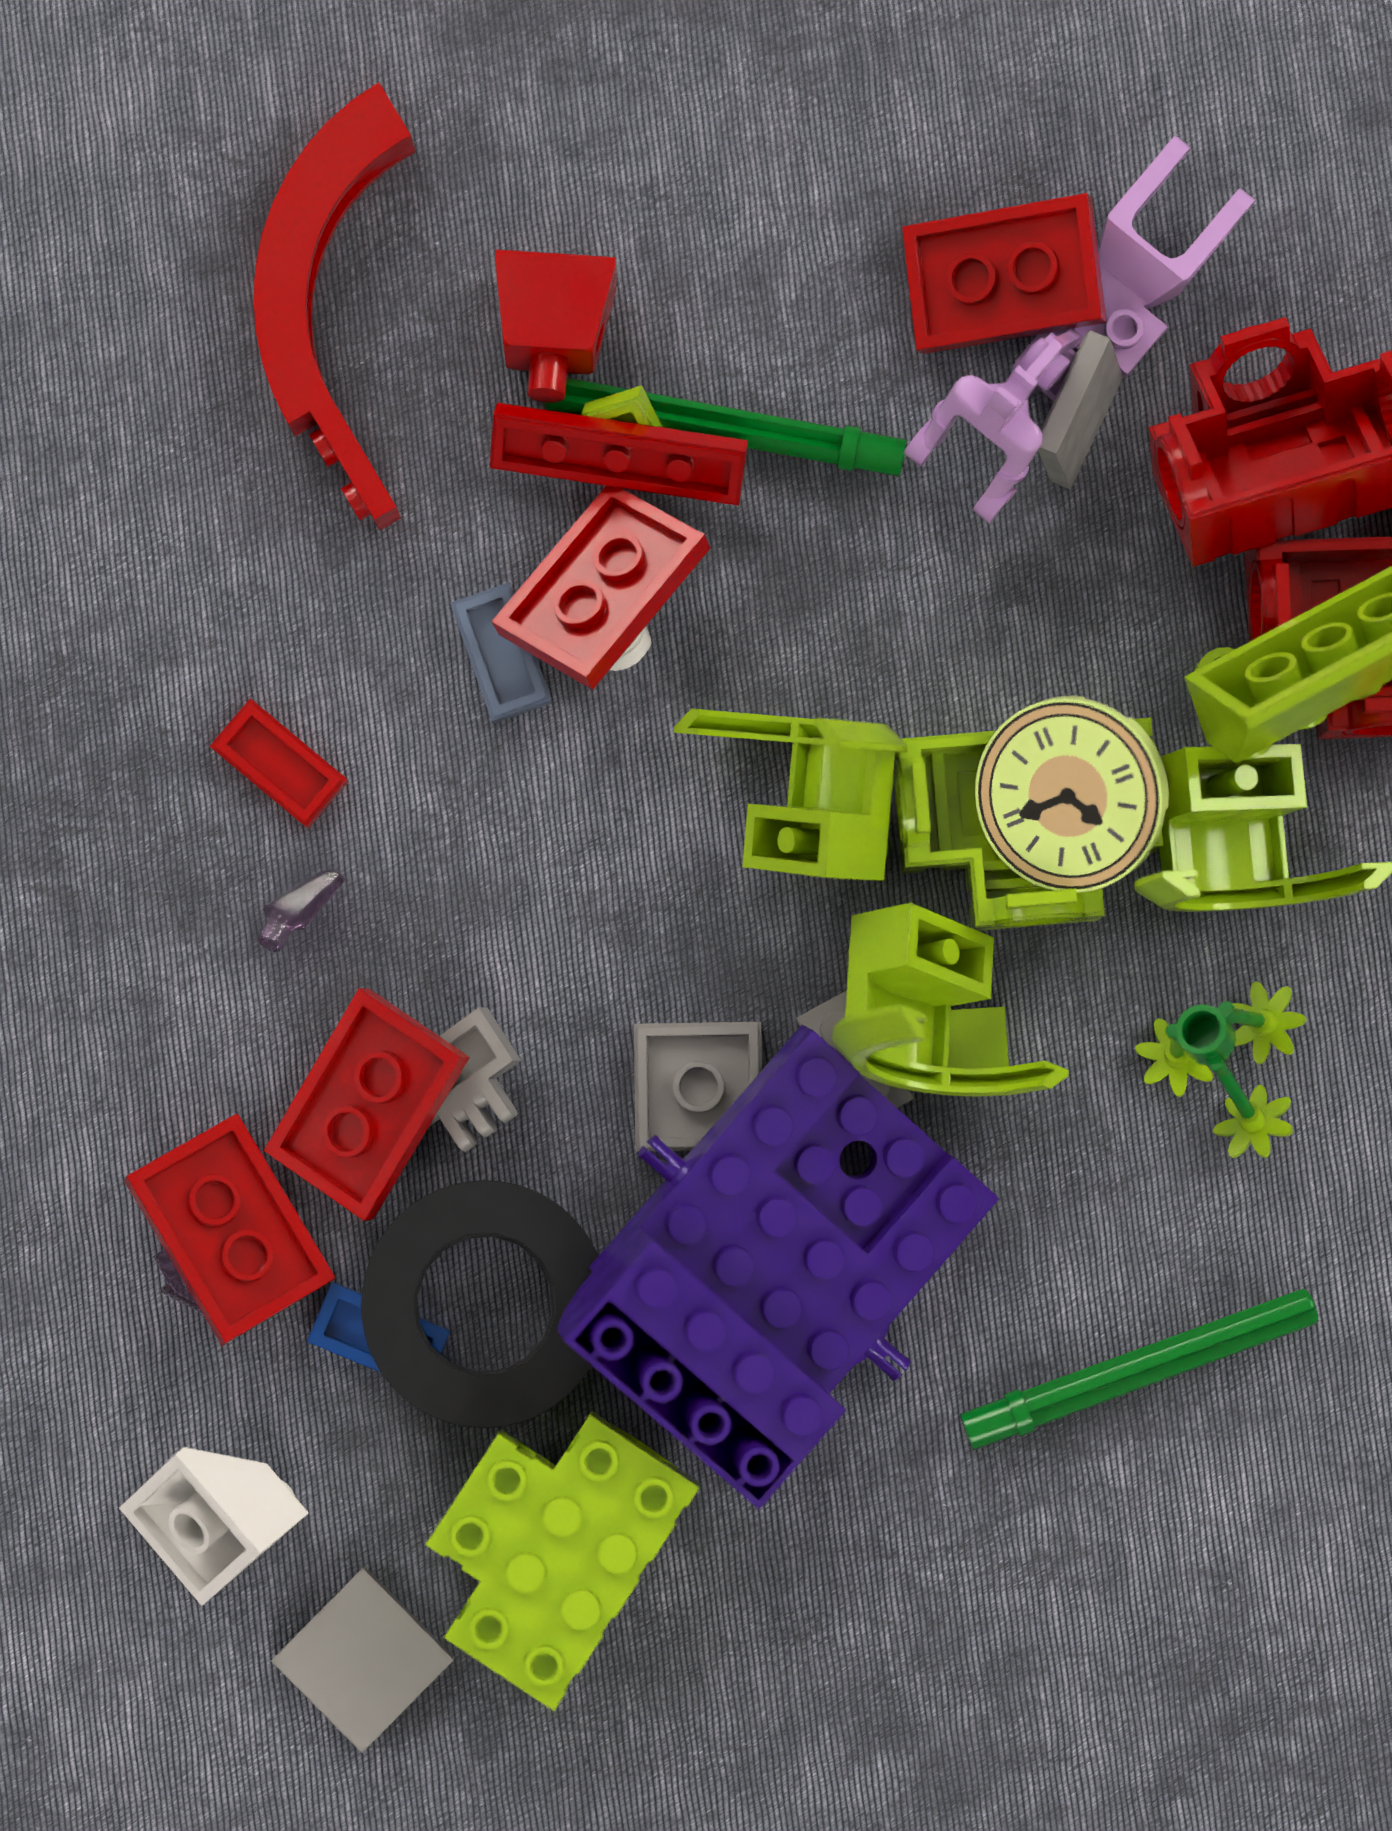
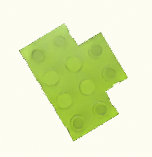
M1151 717L1133 719L1149 737H1153ZM996 731L901 738L907 745V752L895 751L893 777L902 874L924 872L925 869L942 867L943 870L965 869L967 891L970 890L971 907L969 908L970 928L978 931L1098 921L1105 915L1102 888L1087 892H1077L1076 888L1050 890L1035 885L1011 870L995 853L988 842L977 813L975 781L981 756ZM1162 827L1149 853H1154L1163 846Z
M593 1411L557 1465L504 1430H501L425 1544L445 1558L447 1555L462 1565L461 1569L480 1581L444 1638L555 1711L566 1694L571 1680L575 1674H579L602 1639L605 1628L612 1618L615 1619L639 1582L644 1568L648 1562H652L675 1527L678 1516L685 1506L688 1507L700 1488V1482L680 1470L643 1442L617 1426L608 1423V1421Z

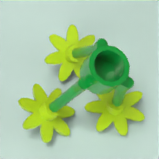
M1255 981L1250 989L1252 1006L1243 1003L1232 1004L1229 1001L1222 1002L1217 1009L1210 1005H1196L1184 1011L1177 1024L1170 1025L1165 1020L1157 1018L1154 1021V1030L1159 1043L1143 1042L1135 1046V1051L1138 1055L1156 1061L1144 1075L1145 1084L1152 1085L1169 1075L1171 1089L1177 1097H1182L1185 1093L1187 1074L1197 1080L1211 1082L1213 1074L1207 1065L1211 1068L1230 1096L1225 1100V1106L1234 1118L1216 1124L1213 1132L1220 1137H1233L1228 1148L1231 1158L1242 1155L1251 1143L1261 1157L1267 1158L1271 1153V1143L1268 1135L1288 1137L1294 1132L1291 1124L1278 1119L1291 1107V1099L1289 1097H1281L1267 1104L1266 1088L1263 1085H1257L1248 1100L1225 1060L1234 1050V1046L1245 1045L1252 1041L1253 1059L1259 1065L1266 1061L1270 1053L1271 1044L1285 1055H1292L1294 1053L1295 1047L1285 1030L1295 1029L1304 1025L1307 1018L1297 1012H1284L1292 997V989L1289 986L1279 989L1269 1000L1263 985ZM1233 1023L1242 1024L1236 1031L1232 1028Z

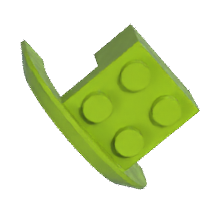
M691 708L674 726L673 733L792 743L787 806L748 803L742 867L823 878L884 881L888 852L891 796L894 785L895 751L907 752V745L888 724Z
M1301 744L1272 745L1263 755L1252 759H1244L1238 763H1235L1213 746L1184 747L1161 756L1169 789V805L1165 809L1162 824L1163 846L1159 848L1161 872L1136 880L1134 882V890L1162 909L1181 912L1231 911L1323 901L1376 889L1392 873V862L1360 863L1320 874L1289 878L1283 815L1307 808Z
M913 903L852 915L848 951L849 965L845 1018L833 1027L832 1042L859 1073L874 1081L901 1089L952 1096H1003L1052 1089L1069 1076L1068 1069L1045 1060L995 1068L948 1067L951 1006L991 999L994 937Z

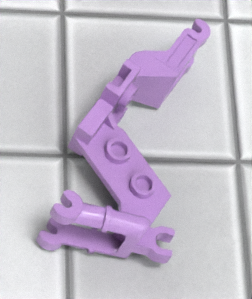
M1177 135L1168 142L1154 161L1110 211L1102 229L1098 254L1107 323L1038 334L1014 362V370L1005 383L987 384L979 377L973 375L961 377L955 382L946 398L937 403L931 414L932 418L920 429L904 450V454L918 466H923L932 451L945 440L959 416L963 417L1003 450L1006 454V462L973 508V511L989 524L995 519L1002 507L1015 495L1018 489L1014 485L1025 478L1029 470L1028 464L1042 445V432L1029 418L1028 398L1042 391L1050 399L1055 400L1085 334L1089 333L1090 330L1111 338L1122 376L1126 379L1168 327L1147 309L1165 303L1180 295L1199 269L1235 228L1241 217L1249 211L1256 201L1242 188H1239L1187 251L1176 258H1169L1161 254L1139 236L1133 229L1132 221L1169 178L1177 164L1191 150V147Z

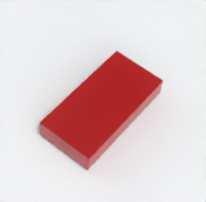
M251 698L209 746L307 829L312 826L349 782L346 777Z

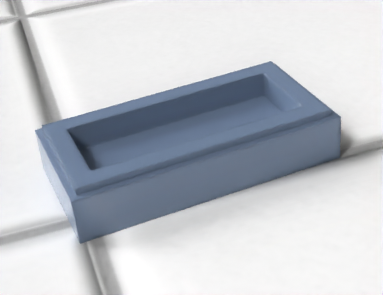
M510 582L450 603L493 724L552 704L537 657L498 635L491 622L514 595Z

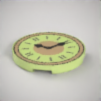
M1060 696L1040 701L1020 710L1006 720L993 734L984 749L977 769L975 799L979 821L988 842L995 853L1011 870L1027 881L1046 889L1063 890L1076 888L1077 892H1087L1106 887L1134 871L1150 855L1149 852L1161 831L1165 809L1169 805V789L1161 756L1148 734L1131 717L1126 718L1107 705L1085 699V697Z

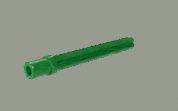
M567 378L565 399L555 403H544L545 409L550 411L581 415L585 403L628 389ZM646 392L663 428L748 440L747 448L836 464L838 465L837 469L847 471L859 469L897 477L901 475L907 439L863 432L861 428L845 425L844 429Z
M1300 1289L1024 1391L1017 1389L1004 1394V1398L959 1414L972 1450L1017 1434L1021 1437L1034 1432V1428L1313 1326L1319 1321L1317 1307L1306 1289Z

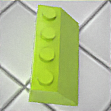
M1392 566L1186 675L1184 678L1206 742L1235 763L1244 759L1256 758L1266 753L1273 743L1299 729H1308L1320 724L1326 719L1327 714L1353 700L1364 699L1376 694L1383 684L1392 680Z

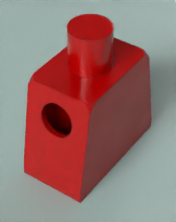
M496 249L495 264L506 367L511 370L529 371L527 390L529 398L544 403L560 402L565 399L567 374L589 375L594 373L616 294V257Z

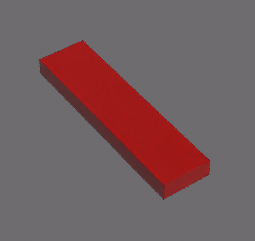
M497 403L493 413L489 468L739 506L748 440Z

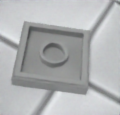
M1091 330L1085 334L1040 430L1042 432V445L1038 452L1049 479L1052 483L1070 490L1123 379L1111 338Z
M761 1022L634 1024L636 1152H639L643 1145L650 1152H657L647 1143L654 1135H657L672 1151H691L762 1071Z
M364 1566L271 1662L363 1753L447 1668L455 1657Z

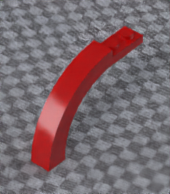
M378 82L352 99L330 118L304 147L286 174L271 205L261 235L255 265L253 303L255 331L262 365L273 396L294 437L314 425L318 426L319 429L310 433L309 437L327 467L339 462L349 478L350 483L340 488L359 521L371 515L381 531L401 519V516L325 386L315 351L312 322L313 300L318 272L326 248L337 226L351 205L366 188L387 170L416 153L411 134Z

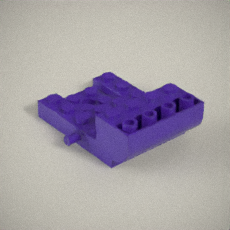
M803 1024L683 1160L664 1144L657 1135L652 1136L647 1143L664 1157V1161L658 1159L644 1145L642 1146L637 1156L640 1159L642 1158L665 1180L589 1266L592 1273L577 1290L564 1310L558 1324V1333L569 1346L759 1510L846 1411L830 1393L854 1365L868 1358L889 1376V1379L892 1381L899 1379L903 1374L885 1359V1356H889L903 1370L906 1371L911 1360L900 1353L884 1338L890 1324L1000 1199L864 1079L846 1059L815 1031ZM851 1142H866L872 1154L868 1168L858 1175L845 1174L840 1167V1154L842 1150Z

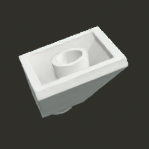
M186 1447L178 1451L119 1507L201 1606L309 1513L295 1497L290 1486L282 1481L267 1463Z

